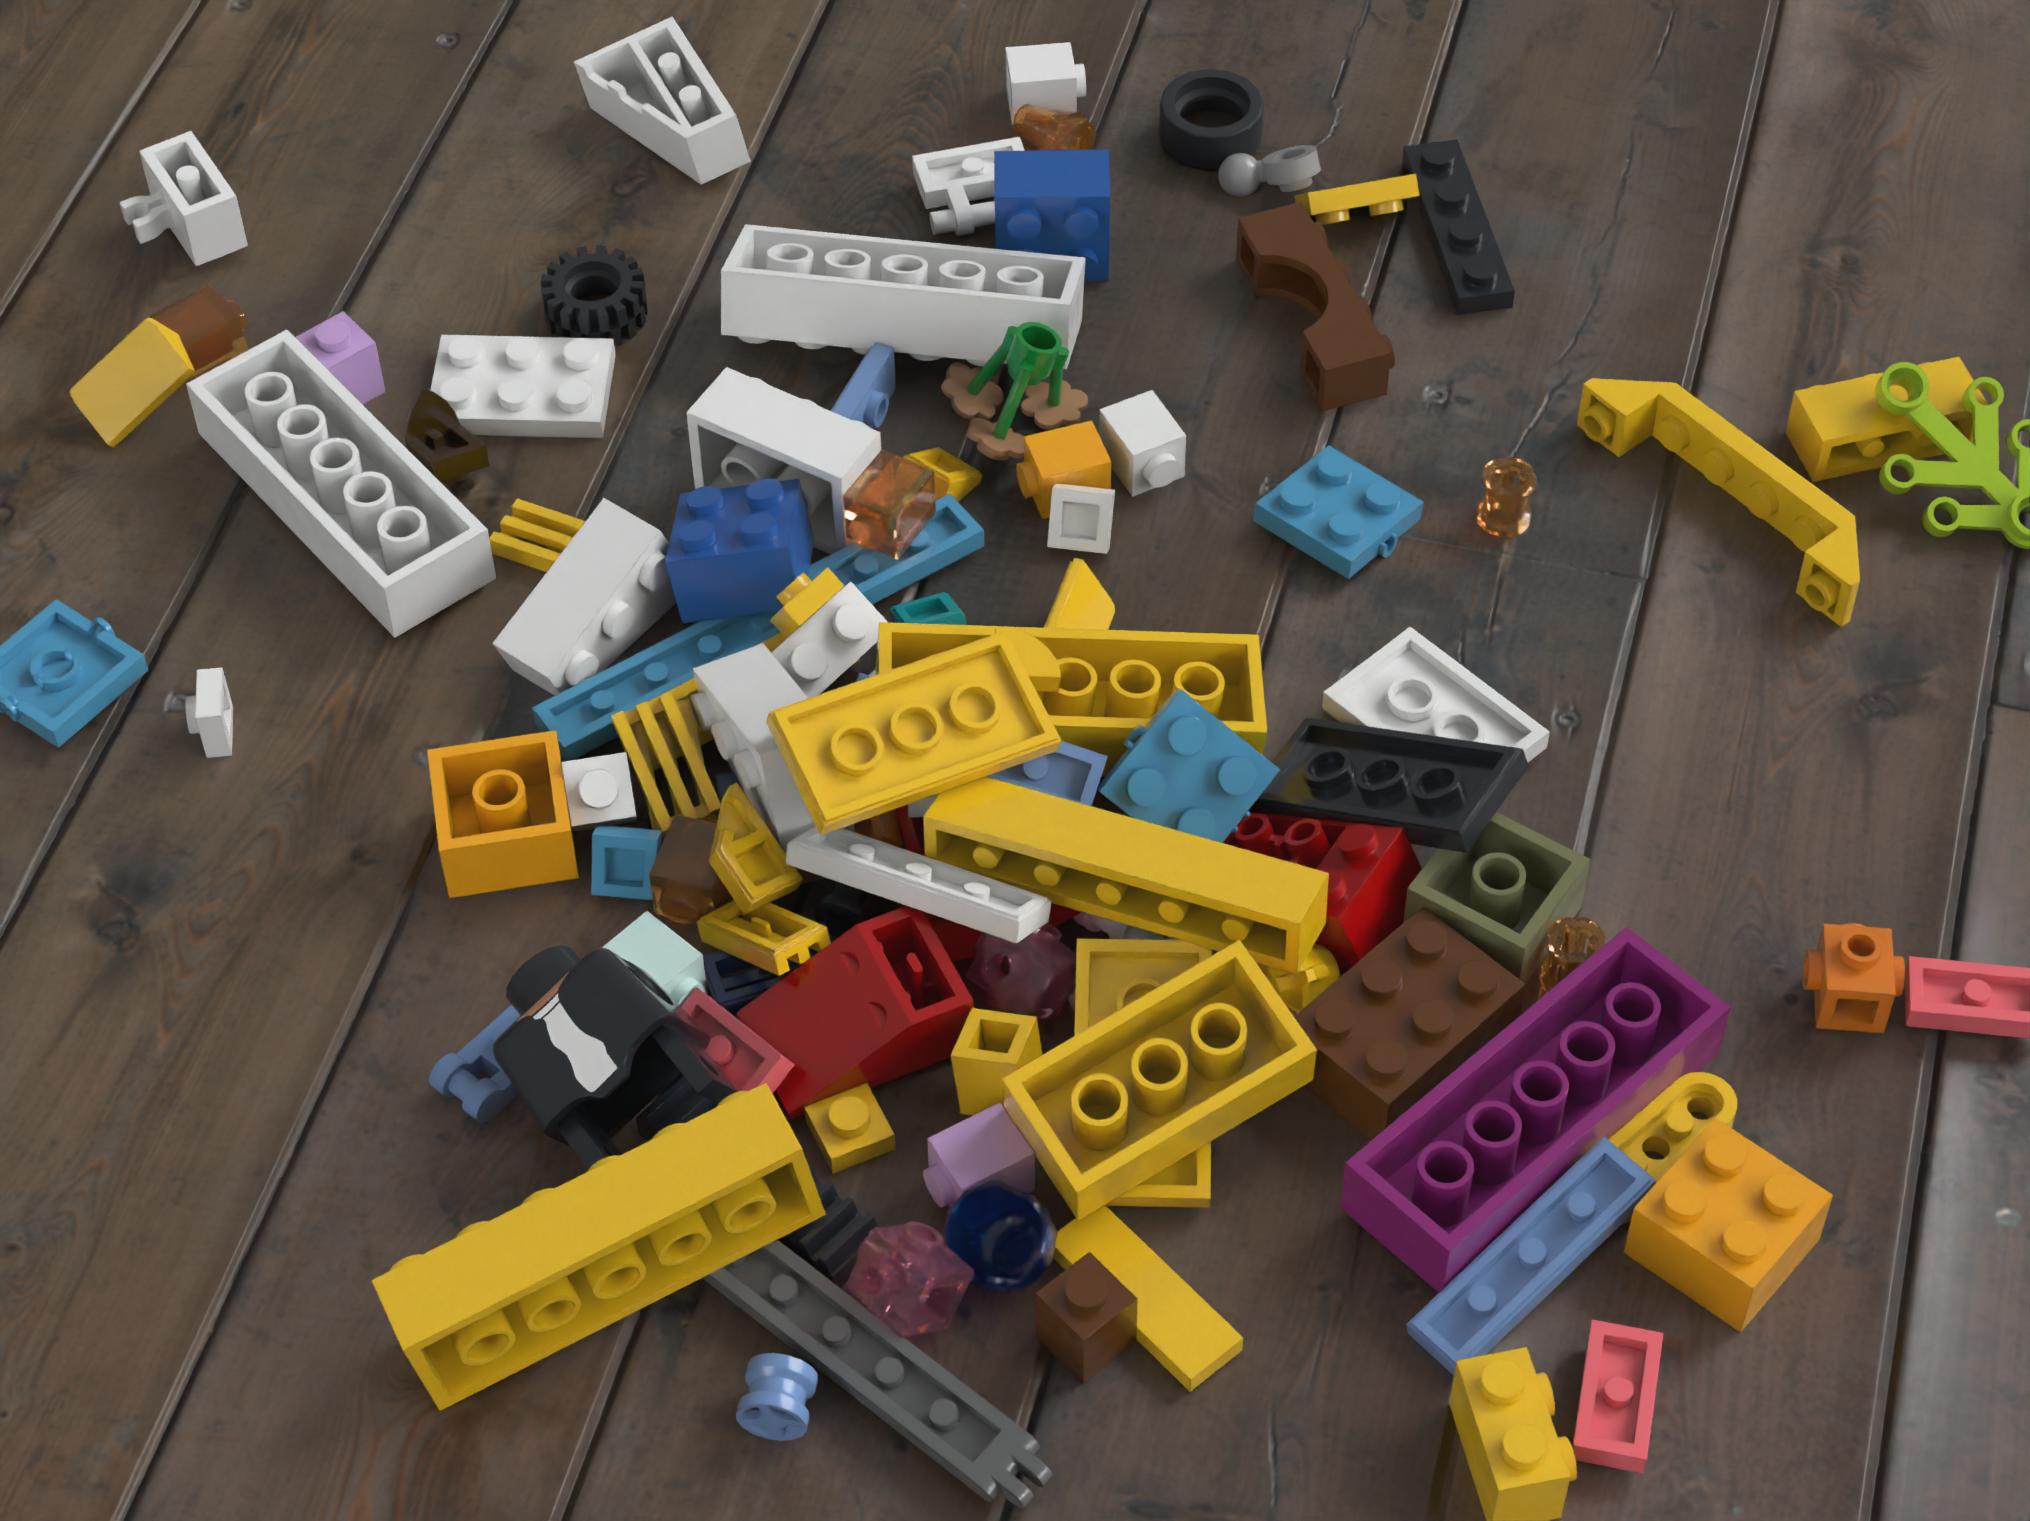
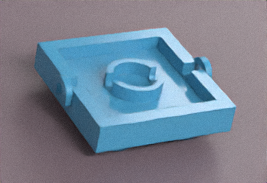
M1328 445L1255 503L1253 521L1349 579L1378 554L1383 558H1387L1392 554L1397 545L1398 538L1421 519L1424 502Z
M56 599L0 645V712L6 713L14 722L18 721L59 748L149 671L144 654L117 638L110 624L103 618L97 617L92 622Z
M1176 687L1145 727L1142 725L1136 726L1124 742L1128 749L1101 781L1097 790L1131 818L1223 843L1231 831L1233 833L1237 832L1239 829L1237 827L1238 823L1244 817H1249L1251 813L1248 810L1280 769L1183 690ZM1141 734L1140 738L1133 744L1137 736Z

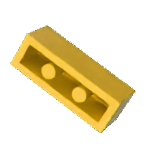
M1960 357L1917 365L1925 372L1929 380V390L1926 398L1973 444L1972 415L1963 405V394L1974 380ZM1883 373L1868 374L1859 378L1826 385H1815L1807 389L1794 391L1785 433L1813 482L1881 468L1891 456L1896 454H1907L1915 460L1945 453L1906 415L1891 414L1880 406L1876 398L1875 388ZM1899 385L1890 386V394L1899 401L1908 400L1907 391ZM1976 389L1974 394L1977 401L1983 405H1989L1981 391Z

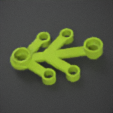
M1898 362L1888 367L1878 380L1875 388L1876 398L1880 406L1891 414L1906 415L1953 462L1915 460L1907 454L1893 455L1882 466L1879 473V480L1883 488L1892 494H1904L1913 486L1981 489L1996 505H1960L1951 497H1938L1923 512L1922 523L1926 531L1936 537H1946L1951 535L1956 529L2002 531L2006 539L2013 545L2023 549H2030V529L2024 527L2019 521V513L2026 512L2030 514V448L2023 446L2017 436L2020 431L2030 433V419H2024L2016 423L2006 436L2007 450L2012 456L2017 458L2015 486L1999 471L1998 407L2003 402L2004 390L1997 380L1991 377H1979L1969 385L1963 394V405L1972 415V444L1926 398L1929 390V380L1920 367L1909 362ZM1899 385L1907 391L1908 400L1899 401L1890 394V386ZM1975 390H1986L1992 397V404L1983 405L1979 403L1975 398ZM1891 467H1903L1908 472L1909 481L1899 482L1895 480L1891 475ZM1941 508L1948 511L1952 517V524L1942 525L1938 523L1934 518V509Z

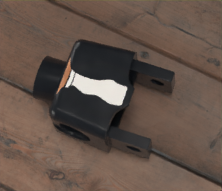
M559 945L547 948L526 961L512 976L506 988V998L520 1014V1017L493 1044L495 1060L544 1134L572 1147L588 1169L603 1158L622 1155L610 1139L680 1073L684 1075L698 1094L717 1104L727 1096L739 1092L706 1052L705 1049L708 1047L711 1039L709 1035L649 973L621 958L609 949L594 948L579 959L570 947Z

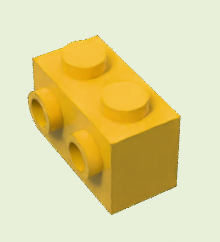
M1527 1347L1457 1360L1449 1405L1486 1521H1549L1561 1518L1569 1482L1577 1478V1466L1569 1439L1566 1436L1557 1437L1551 1416L1555 1413V1402L1548 1376L1544 1372L1536 1374Z

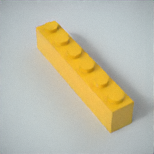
M983 777L939 793L923 816L924 851L926 857L1047 897V899L1051 900V903L1174 939L1184 940L1215 951H1220L1240 939L1255 962L1298 974L1326 924L1329 873L989 777Z

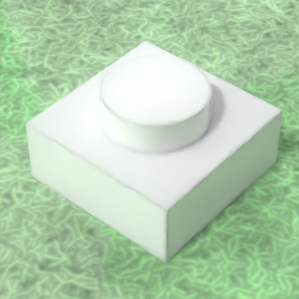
M1055 483L1052 488L1047 547L1107 554L1110 549L1115 490Z
M222 667L198 669L196 695L186 697V719L190 734L200 733L207 758L232 756L233 704Z

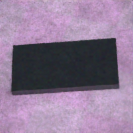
M1305 718L1272 761L1280 771L1248 811L1402 827L1410 844L1468 853L1529 765L1522 748Z

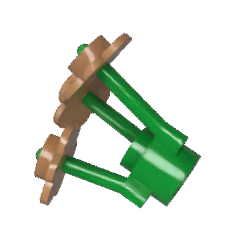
M1036 322L1023 323L1018 328L1009 326L1002 344L983 368L974 367L971 370L967 365L960 362H954L947 368V379L941 385L942 392L951 399L952 408L959 416L969 419L973 418L968 426L967 437L977 442V449L989 458L1004 461L1008 460L1010 456L1018 459L1024 457V436L1013 432L1010 428L1024 391L1026 399L1021 403V411L1027 416H1034L1035 424L1042 429H1056L1064 424L1075 425L1080 421V412H1083L1088 406V396L1081 390L1071 389L1070 384L1062 380L1063 367L1069 355V350L1061 346L1060 336L1050 327ZM1006 360L1009 375L1014 379L998 422L993 424L987 420L995 415V408L1003 402L1004 394L997 384L989 380ZM1049 376V384L1041 382Z

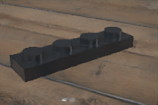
M1458 140L1404 146L1402 164L1406 175L1416 174L1419 196L1415 197L1457 315L1513 308L1515 290Z

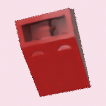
M1250 812L1251 814L1248 818L1244 817L1238 823L1237 827L1239 829L1237 832L1233 833L1231 831L1223 842L1224 844L1329 873L1326 924L1314 944L1326 947L1333 954L1340 973H1346L1403 924L1407 888L1422 870L1402 827Z
M904 906L856 924L739 1010L736 1015L738 1020L795 1064L774 1091L786 1116L791 1120L804 1115L805 1106L864 1083H868L869 1087L873 1088L951 1057V1053L971 1008H974V1000L925 913L921 910Z

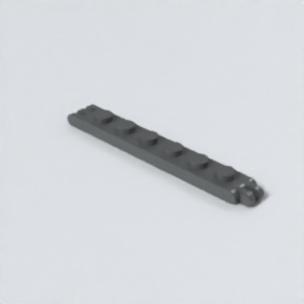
M775 1240L703 1277L706 1282L986 1501L992 1502L1000 1493L1015 1506L1024 1509L1034 1496L1029 1488L1017 1479L1015 1475L1020 1472L1039 1487H1043L1053 1476L1051 1470L1034 1456L1040 1449V1446L1032 1435L780 1241Z

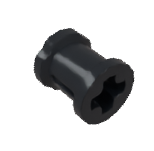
M837 882L832 893L829 896L822 897L815 907L814 916L818 923L825 921L829 933L839 938L856 924L870 920L879 901L886 900V898Z

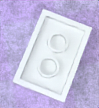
M441 335L431 391L449 403L455 411L459 423L473 435L603 438L616 356L614 339Z
M1412 627L1407 628L1323 692L1322 708L1341 723L1522 748L1527 762H1530L1545 750L1548 745L1550 731Z

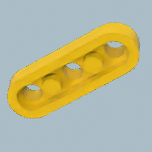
M1706 1072L1685 1074L1675 1080L1608 1140L1657 1182L1714 1117L1732 1128L1738 1105L1736 1094L1725 1080L1714 1074ZM1691 1112H1701L1708 1119H1696L1691 1115ZM1645 1152H1657L1664 1158L1660 1160L1647 1157ZM1632 1215L1623 1224L1631 1221Z

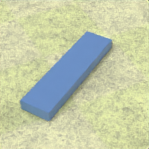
M1603 1137L1406 1324L1408 1334L1454 1375L1457 1360L1486 1355L1632 1215L1634 1207L1656 1184V1180L1606 1137Z

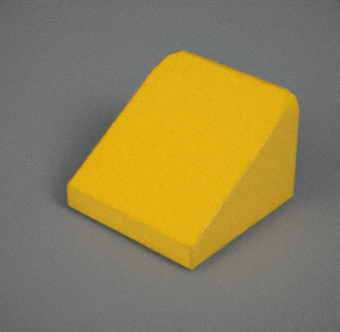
M940 447L903 456L892 488V494L916 510L948 494H951L959 502L980 483L983 475L969 464Z

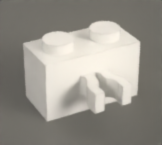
M192 131L139 150L150 195L126 199L120 202V206L126 223L128 225L133 224L136 238L140 244L158 237L165 229L170 228L195 266L218 259L248 246L237 196Z

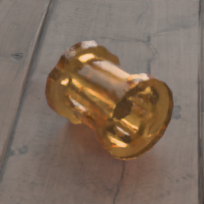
M1505 457L1503 459L1491 460L1485 465L1482 472L1481 480L1485 487L1486 495L1480 501L1477 509L1478 523L1485 531L1492 535L1513 537L1524 532L1530 524L1532 513L1527 501L1528 497L1534 492L1537 477L1533 473L1532 466L1522 459ZM1514 475L1518 476V485L1513 484ZM1495 509H1500L1499 518L1495 517Z
M1563 917L1554 922L1549 928L1546 939L1548 956L1542 963L1540 982L1542 988L1547 993L1605 945V933L1597 923L1585 917ZM1586 939H1589V941H1588V946H1587V952H1586V954H1585V953H1584V950H1585V945H1586ZM1562 966L1560 980L1558 981L1559 969Z

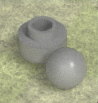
M1301 145L1273 152L1262 160H1256L1253 156L1246 153L1232 154L1222 162L1218 172V179L1222 189L1236 197L1253 194L1259 188L1261 182L1266 181L1270 185H1279L1282 192H1291L1310 186L1313 183L1311 177L1321 171L1316 147L1313 145Z

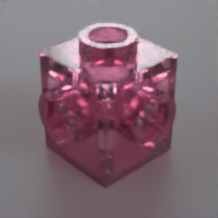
M1048 922L1018 943L983 932L974 947V955L976 957L965 976L985 990L982 998L1000 1012L1035 1016L1037 1020L1056 1019L1076 985V953L1059 941L1062 936L1061 932Z
M911 1221L905 1224L871 1229L869 1235L864 1239L857 1251V1262L845 1288L902 1338L948 1329L974 1274V1270L943 1244L944 1239L938 1231L926 1224Z

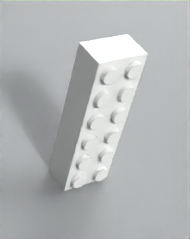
M745 224L721 269V335L738 336L740 340L747 343H764L770 340L795 342L799 347L806 349H820L828 345L849 347L855 352L864 355L876 342L893 347L894 352L908 353L911 357L918 360L932 361L941 357L966 359L973 365L983 367L1002 344L1009 326L1018 328L1023 323L1036 322L1050 327L1060 336L1061 346L1069 350V355L1063 369L1067 370L1082 322L1085 258Z
M288 330L277 334L186 383L199 434L394 638L496 579L488 529Z

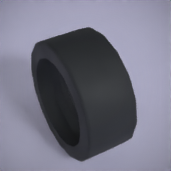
M1204 69L1191 71L1174 79L1163 91L1160 102L1159 136L1164 149L1177 161L1191 167L1212 170L1219 169L1222 162L1232 154L1246 153L1252 156L1260 147L1263 134L1264 101L1260 90L1247 78L1226 70ZM1213 110L1233 115L1240 121L1229 126L1209 128L1192 124L1183 117L1194 112Z

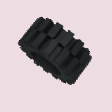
M596 245V253L588 254L587 247L584 246L577 248V257L572 258L568 252L559 255L560 265L552 261L546 267L547 275L542 274L541 294L545 320L551 334L556 333L557 337L614 339V346L616 347L622 345V334L631 340L637 335L636 326L643 328L646 322L645 314H648L644 274L642 268H638V263L632 256L625 260L624 251L615 248L611 255H607V247ZM595 294L609 296L605 299L598 301L579 300L583 297Z

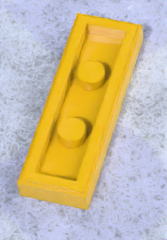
M1106 1205L1079 1221L1075 1218L1047 1239V1253L1065 1270L1088 1252H1091L1138 1298L1136 1340L1189 1392L1243 1350V1337Z

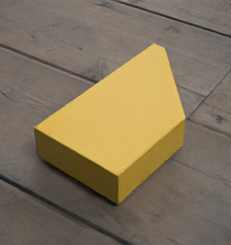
M738 783L729 786L722 798L709 863L745 915L795 891L803 881V878L794 866L785 864L786 853Z

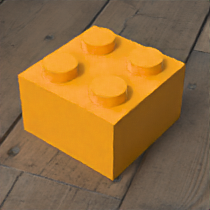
M556 730L427 750L439 854L449 898L579 878Z
M1714 1117L1634 1207L1623 1253L1741 1333L1820 1240L1833 1195Z

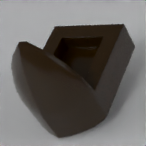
M423 389L412 405L406 422L405 442L407 450L441 483L459 482L467 478L470 472L489 466L486 444L459 423L455 411L446 400L429 389Z

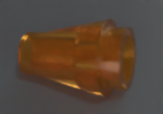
M1025 104L1018 109L1013 120L1015 134L1027 139L1040 150H1093L1096 131L1093 124L1088 122L1083 113L1039 108Z

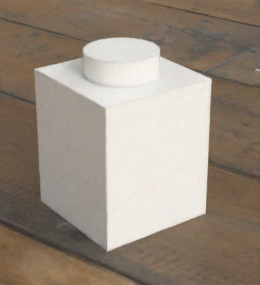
M1070 42L1006 47V92L1012 125L1077 120V97H1086V75L1084 64H1074Z
M1153 390L1100 409L1099 436L1111 460V468L1132 497L1154 488L1164 487L1172 481L1185 477L1186 435Z
M626 752L562 762L573 831L596 828L597 825L610 826L636 822V811Z

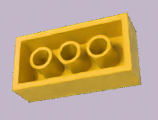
M1239 939L1002 1078L1004 1109L1033 1149L1036 1158L1079 1221L1311 1082L1314 1077L1317 1049Z

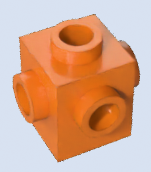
M1857 923L1843 925L1823 924L1817 949H1807L1803 962L1804 990H1814L1816 1028L1884 1033L1895 996L1900 997L1902 995L1905 977L1904 958L1902 956H1893L1892 929L1866 927Z

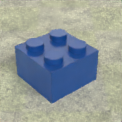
M1109 150L994 151L995 249L1084 257V281H1109Z
M762 479L750 485L720 489L714 486H705L688 493H680L665 564L682 623L778 612L784 607L776 596L803 572L809 576L814 545V535L799 479L784 481Z

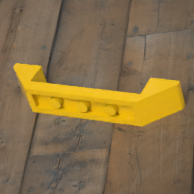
M1591 378L1583 383L1577 426L1584 430L1589 438L1601 443L1616 456L1620 457L1651 435L1654 436L1666 449L1675 452L1703 473L1711 483L1720 486L1748 507L1756 517L1764 519L1793 541L1801 551L1805 552L1796 593L1804 598L1813 609L1821 611L1840 627H1843L1850 621L1860 583L1855 515L1677 383Z

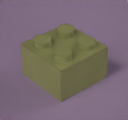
M1496 812L1468 853L1439 848L1436 850L1407 888L1403 923L1424 906L1526 984L1582 907L1591 859Z

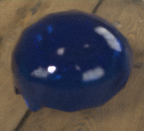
M990 1180L965 1190L946 1214L941 1240L947 1260L956 1272L976 1287L993 1293L1009 1295L1013 1291L1021 1292L1038 1281L1052 1262L1058 1234L1048 1208L1042 1206L1033 1195L1014 1188L1002 1180Z

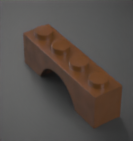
M1302 202L1239 217L1236 260L1256 296L1277 297L1293 301L1307 308L1318 318L1313 325L1303 331L1300 373L1322 412L1387 395L1389 369L1395 366V354L1392 343L1387 335H1380L1373 324L1367 300L1363 296L1358 297L1350 285L1346 265L1342 259H1335L1331 253L1321 223L1313 222Z

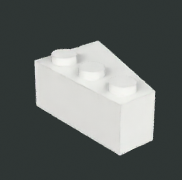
M673 17L574 61L587 101L592 110L702 185L751 162L735 112Z
M603 498L492 644L513 671L554 696L604 671L677 603L665 564L669 543L659 529Z
M762 643L693 668L698 693L691 695L690 701L694 716L701 730L704 732L707 730L711 731L720 754L729 763L748 799L784 852L787 853V843L814 828L816 825L770 732L766 720L770 711L808 699V697ZM854 824L843 827V829L855 832Z

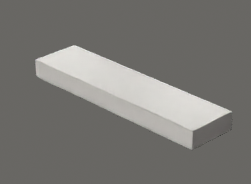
M815 826L787 843L785 864L1014 943H1018L1049 922L1051 900L1047 899V897L843 828L820 836Z

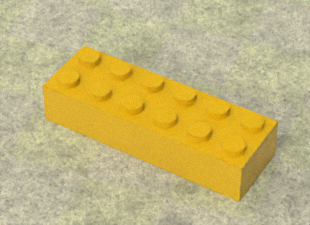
M879 622L875 675L995 634L996 626ZM1009 627L1035 637L1056 658L1061 674L1059 692L1037 691L1061 741L1108 756L1101 776H1106L1128 749L1124 742L1133 729L1138 725L1145 727L1176 687L1183 690L1263 755L1267 736L1259 635ZM1141 734L1137 736L1133 744L1140 738Z
M764 1083L750 1091H739L727 1096L716 1108L686 1123H676L663 1128L652 1140L620 1156H609L597 1161L586 1173L556 1188L542 1189L533 1193L524 1200L522 1205L490 1221H481L467 1226L458 1233L456 1238L425 1254L411 1255L401 1259L392 1266L389 1272L371 1281L403 1352L439 1411L825 1216L826 1213L803 1149L767 1083Z

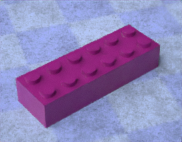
M1626 926L1347 1160L1344 1168L1340 1208L1438 1293L1441 1292L1603 1137L1609 1139L1679 1077L1688 1073L1699 1072L1720 1053L1731 1007Z

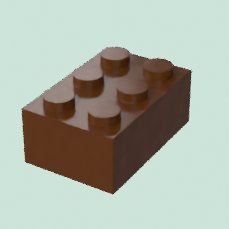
M1423 906L1294 1016L1317 1049L1313 1080L1304 1085V1087L1372 1140L1520 1016L1525 983Z

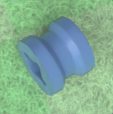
M766 1353L752 1357L747 1364L745 1382L749 1386V1392L738 1402L736 1411L737 1422L743 1429L765 1439L786 1441L802 1437L807 1431L810 1419L805 1403L816 1392L817 1372L808 1363L790 1355Z

